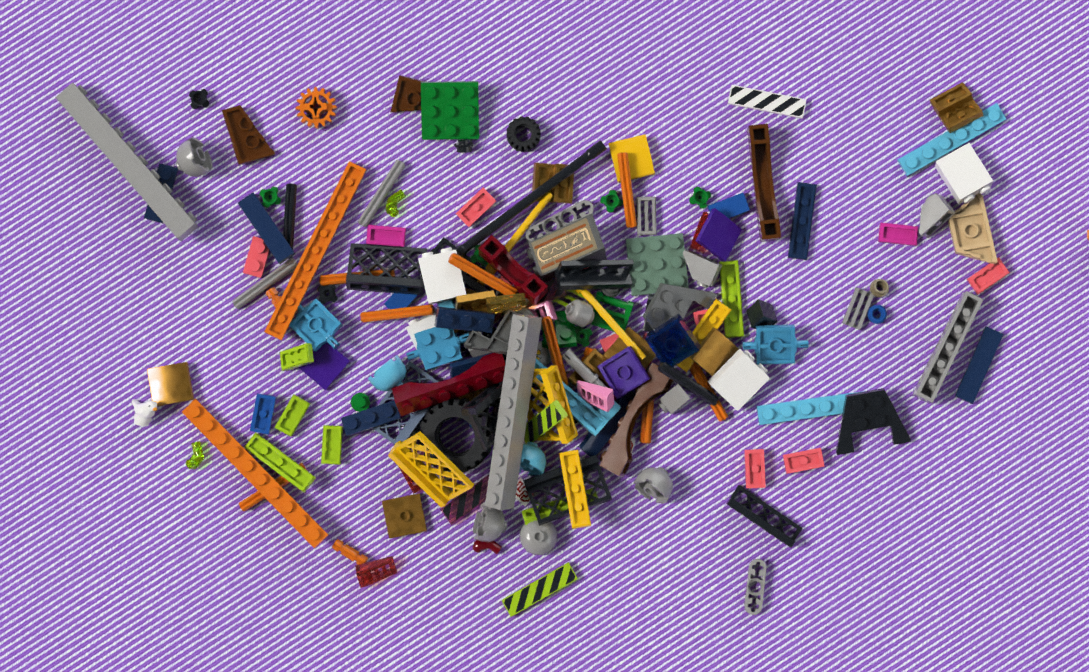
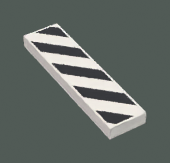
M731 85L728 104L803 119L806 99Z

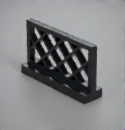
M351 243L346 288L347 290L423 295L424 282L421 269L419 268L420 264L419 262L415 263L410 257L414 254L427 253V249ZM354 249L363 250L366 254L358 260L354 255ZM376 251H382L385 256L377 261L372 254ZM396 252L404 256L398 262L391 257ZM370 257L374 264L367 269L361 262ZM389 259L394 265L386 270L381 263ZM408 260L413 266L404 271L400 265ZM357 265L364 270L360 275L352 274V269ZM378 266L383 273L379 276H373L370 271ZM398 268L402 274L399 277H392L389 273ZM416 269L421 275L420 279H413L408 274Z
M503 381L489 386L460 409L463 416L469 417L483 450L489 449L494 444ZM490 405L494 406L493 416L488 414ZM479 414L482 415L481 425L476 418ZM488 418L492 419L491 429L486 427ZM486 431L490 433L488 442L485 438Z
M594 455L580 460L582 474L585 475L583 477L584 483L586 482L594 486L590 494L586 493L588 508L611 501L612 497L599 466L597 456ZM562 467L523 480L539 526L570 515L569 508L565 511L557 509L561 500L568 503L567 499L563 497L566 490L563 483ZM598 471L599 478L596 483L587 479L590 473ZM560 485L564 487L560 496L551 492L553 486ZM598 487L605 490L607 496L597 498L593 495ZM541 491L546 494L540 502L533 498L532 493ZM548 495L557 498L554 507L544 504ZM542 507L552 510L548 517L540 518L539 513Z

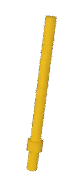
M550 192L543 196L507 242L505 247L508 252L512 250L552 199L553 195ZM489 264L485 267V271L493 275L497 272ZM477 280V282L482 286L485 284L482 281Z
M587 289L575 290L578 294H582L627 346L632 347L640 361L647 357Z

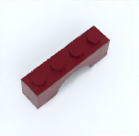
M493 235L478 248L479 255L534 306L548 293V285L537 275L524 269L510 255L506 247Z

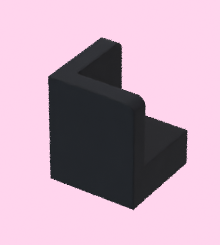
M758 299L746 311L751 328L756 329V326L775 325L778 322L773 306Z

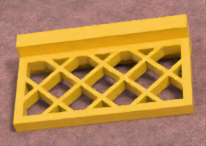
M551 365L549 368L534 369L532 383L536 384L540 391L537 392L535 389H531V394L536 398L534 401L530 399L528 421L535 416L532 411L533 409L538 413L543 410L536 404L538 400L546 407L555 400H558L568 414L566 418L555 425L559 435L551 428L545 435H542L535 441H561L562 444H568L578 436L558 366ZM537 375H541L543 383L536 378ZM543 391L547 394L548 400L541 395Z
M421 431L403 442H396L388 454L441 508L446 506L449 500L474 486V483ZM419 439L424 446L416 444V440ZM417 450L425 452V456L417 454ZM430 454H434L438 459L431 458ZM431 464L438 465L439 469L432 468ZM443 467L449 468L451 472L444 471ZM444 477L452 478V482L445 481ZM457 480L462 481L465 485L457 484Z

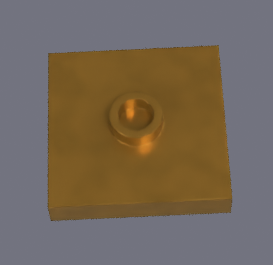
M420 493L382 501L389 539L427 531Z

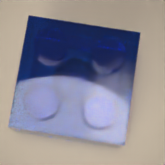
M680 314L647 333L645 338L660 362H666L672 367L700 349V343Z

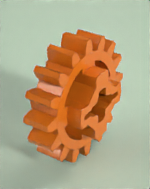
M314 87L312 92L307 88L306 95L301 93L302 100H296L300 104V106L295 107L296 110L300 111L297 117H303L301 122L303 124L308 122L309 128L313 124L316 129L319 128V124L326 127L325 122L332 123L330 117H336L333 110H336L337 106L332 105L336 100L335 98L330 99L332 94L330 92L325 94L324 88L318 91L317 87ZM320 96L325 98L328 101V104L322 103L320 101ZM310 97H312L309 103H305ZM316 101H317L319 107H321V108H318V110H317V115H316L314 109H312L313 107H315ZM304 112L311 113L313 120L308 118ZM325 112H328L327 115L321 119V116Z

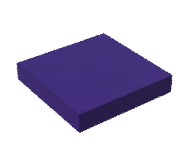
M713 208L696 242L719 260L725 262L742 229L716 208Z
M327 342L316 352L313 350V363L298 368L324 390H327L351 361L337 349L334 350Z
M628 346L597 366L609 387L613 389L617 399L650 380L649 375L631 346Z

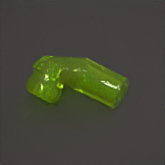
M401 189L387 199L386 213L391 217L398 215V202L406 197Z
M200 441L191 443L193 455L186 461L188 469L198 468L204 460Z

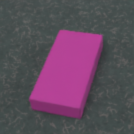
M880 223L878 242L917 246L919 227Z
M368 225L366 244L405 247L406 228Z

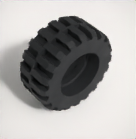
M456 397L435 405L427 412L420 427L421 432L462 472H467L483 462L492 449L491 447L487 450L482 449L475 431L473 445L465 452L455 453L443 445L440 439V428L446 420L459 417L466 420L473 428L469 417L463 416L460 410L470 402L469 399H458ZM479 414L476 418L481 425L482 415ZM487 419V428L491 429L492 419ZM486 431L485 438L488 442L490 433ZM430 454L431 458L438 459L434 454ZM443 467V470H444V471H447V470H448V471L451 472V470H450L449 468Z

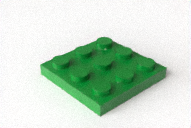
M478 81L421 82L422 140L479 139Z

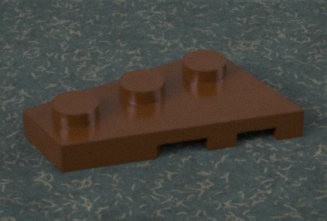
M399 75L391 112L421 110V82L426 81Z
M241 105L222 110L238 166L275 155Z

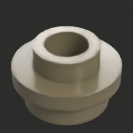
M875 279L870 285V291L875 297L882 298L888 294L889 285L883 279Z

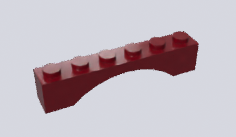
M498 353L483 356L467 371L441 382H408L393 387L392 392L400 415L404 416L502 382L506 364L504 356Z

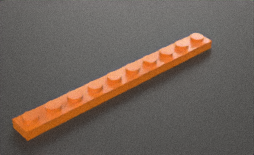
M350 161L348 162L264 331L266 334L281 341L283 340L367 171L365 168Z
M194 399L182 411L199 431L313 548H317L329 536L197 399Z

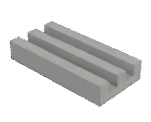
M636 197L637 236L657 235L656 197ZM641 201H644L645 231H641ZM648 201H652V231H649Z
M856 287L842 323L860 330L874 295ZM859 293L861 294V297L855 309L851 322H849L847 320L853 308L856 297ZM865 296H867L868 299L866 301L865 307L863 309L859 322L856 325V318L858 316Z

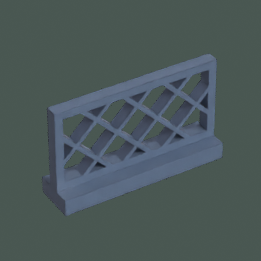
M409 361L406 365V376L403 384L408 382L422 383L425 380H431L433 383L439 382ZM412 367L417 371L418 379L408 381L407 373ZM392 389L386 393L379 405L394 400V397H391L393 394ZM435 405L410 413L408 422L401 423L400 420H397V424H385V426L376 427L373 430L394 445L398 441L403 442L419 431L425 415ZM398 426L399 434L394 440L389 436L388 428Z

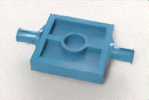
M317 299L305 307L300 304L297 310L298 314L291 322L290 327L306 343H311L312 349L315 352L327 342L334 350L337 349L333 342L338 347L340 343L333 336L343 325Z
M795 325L756 326L754 342L742 343L743 350L754 349L757 365L760 363L793 364L795 363L797 348L809 347L808 340L796 339Z
M437 327L415 333L417 350L406 353L408 361L420 357L425 370L428 371L462 360L460 344L467 340L469 333L457 336L453 329Z

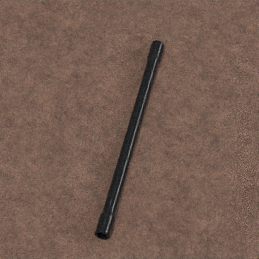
M599 140L587 149L584 154L453 250H456L459 256H465L468 251L587 162L607 149L605 145Z

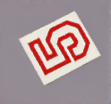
M520 477L517 483L515 498L522 505L526 506L530 502V498L524 481Z

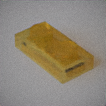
M525 293L486 297L488 312L501 313L504 310L519 311L522 308H526Z

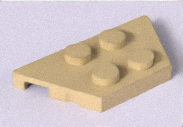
M978 193L972 201L964 203L959 209L955 210L956 213L948 220L954 251L958 255L997 264V256L983 195Z

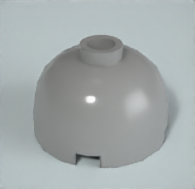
M192 137L182 143L176 153L178 169L192 177L204 175L213 167L208 150L204 153L201 148L203 143L197 138Z
M661 467L644 469L638 474L633 483H636L634 487L641 495L649 500L652 496L657 499L656 503L661 504L668 501L673 490V482L668 472Z
M484 502L480 505L483 508L482 511L477 512L474 520L473 533L476 534L474 539L482 542H492L499 538L501 533H505L507 522H505L502 510L487 507Z
M537 520L527 525L524 523L520 530L522 547L533 555L549 553L557 542L555 525L552 522H548L539 526Z

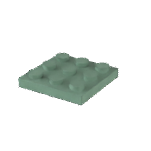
M683 233L626 239L627 258L633 259L634 262L630 271L633 283L631 286V296L655 294L660 283L689 288L686 261L683 255L685 250Z

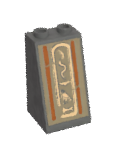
M589 214L528 242L530 248L527 250L530 261L534 260L536 265L533 267L534 273L544 282L555 278L554 274L560 261L607 260L605 247L593 214Z

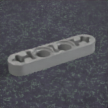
M588 200L580 201L531 226L526 231L527 241L534 240V238H529L531 235L530 231H540L539 226L541 225L546 234L550 233L546 229V224L549 221L556 223V229L569 224L563 221L565 213L573 215L574 220L572 222L578 220L576 213L572 209L576 208L579 211L582 209L581 205L583 204L586 207L590 206L589 213L582 212L579 216L583 218L593 214V204ZM543 233L537 235V238L543 236Z

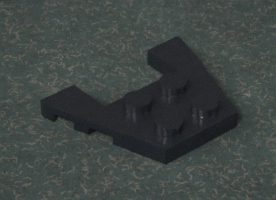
M884 388L845 395L841 428L836 446L837 455L854 452L853 432L890 426L892 443L894 445L911 442Z

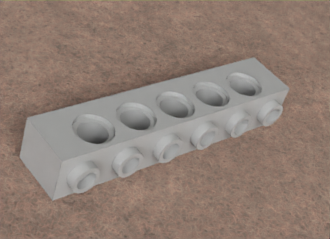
M968 291L961 294L912 394L913 396L929 404L934 402L984 299Z

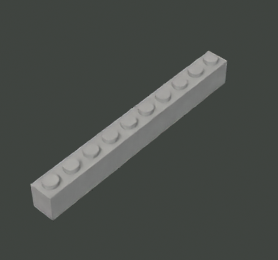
M72 82L55 98L176 238L182 242L199 227L195 223L197 218L190 211L187 213L183 209L185 205L178 197L174 199L171 195L173 192L166 183L161 184L158 180L161 178L154 169L151 171L148 169L146 159L142 155L138 157L135 154L136 148L130 141L125 142L122 139L124 134L117 126L113 128L109 124L112 120L105 113L101 114L97 110L100 106L93 99L89 100L85 96L87 91L81 85L77 87Z
M513 314L485 500V506L498 510L514 509L542 321V317L528 314Z

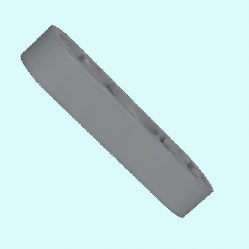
M753 559L748 566L744 608L751 615H756L762 610L767 567L761 559ZM757 562H760V566H763V569L758 572V576H762V580L751 578V574L755 576L756 572L752 569V566L756 565ZM753 581H758L761 585V589L758 592L750 590V584ZM749 594L754 596L760 595V599L755 598V604L758 605V608H755L754 611H751V608L748 607V604L752 603V597L748 598Z

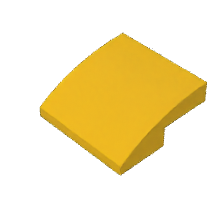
M646 134L608 143L618 183H621L617 154L621 152L628 153L631 180L655 174Z

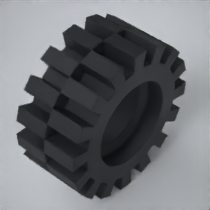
M527 116L513 119L507 128V141L516 151H531L540 142L541 131L538 123ZM521 127L528 128L531 132L530 139L527 141L518 140L516 137L517 130Z

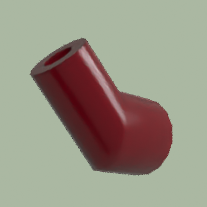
M476 540L472 548L477 553H480L481 550L490 549L495 554H498L502 546L495 541L482 542Z

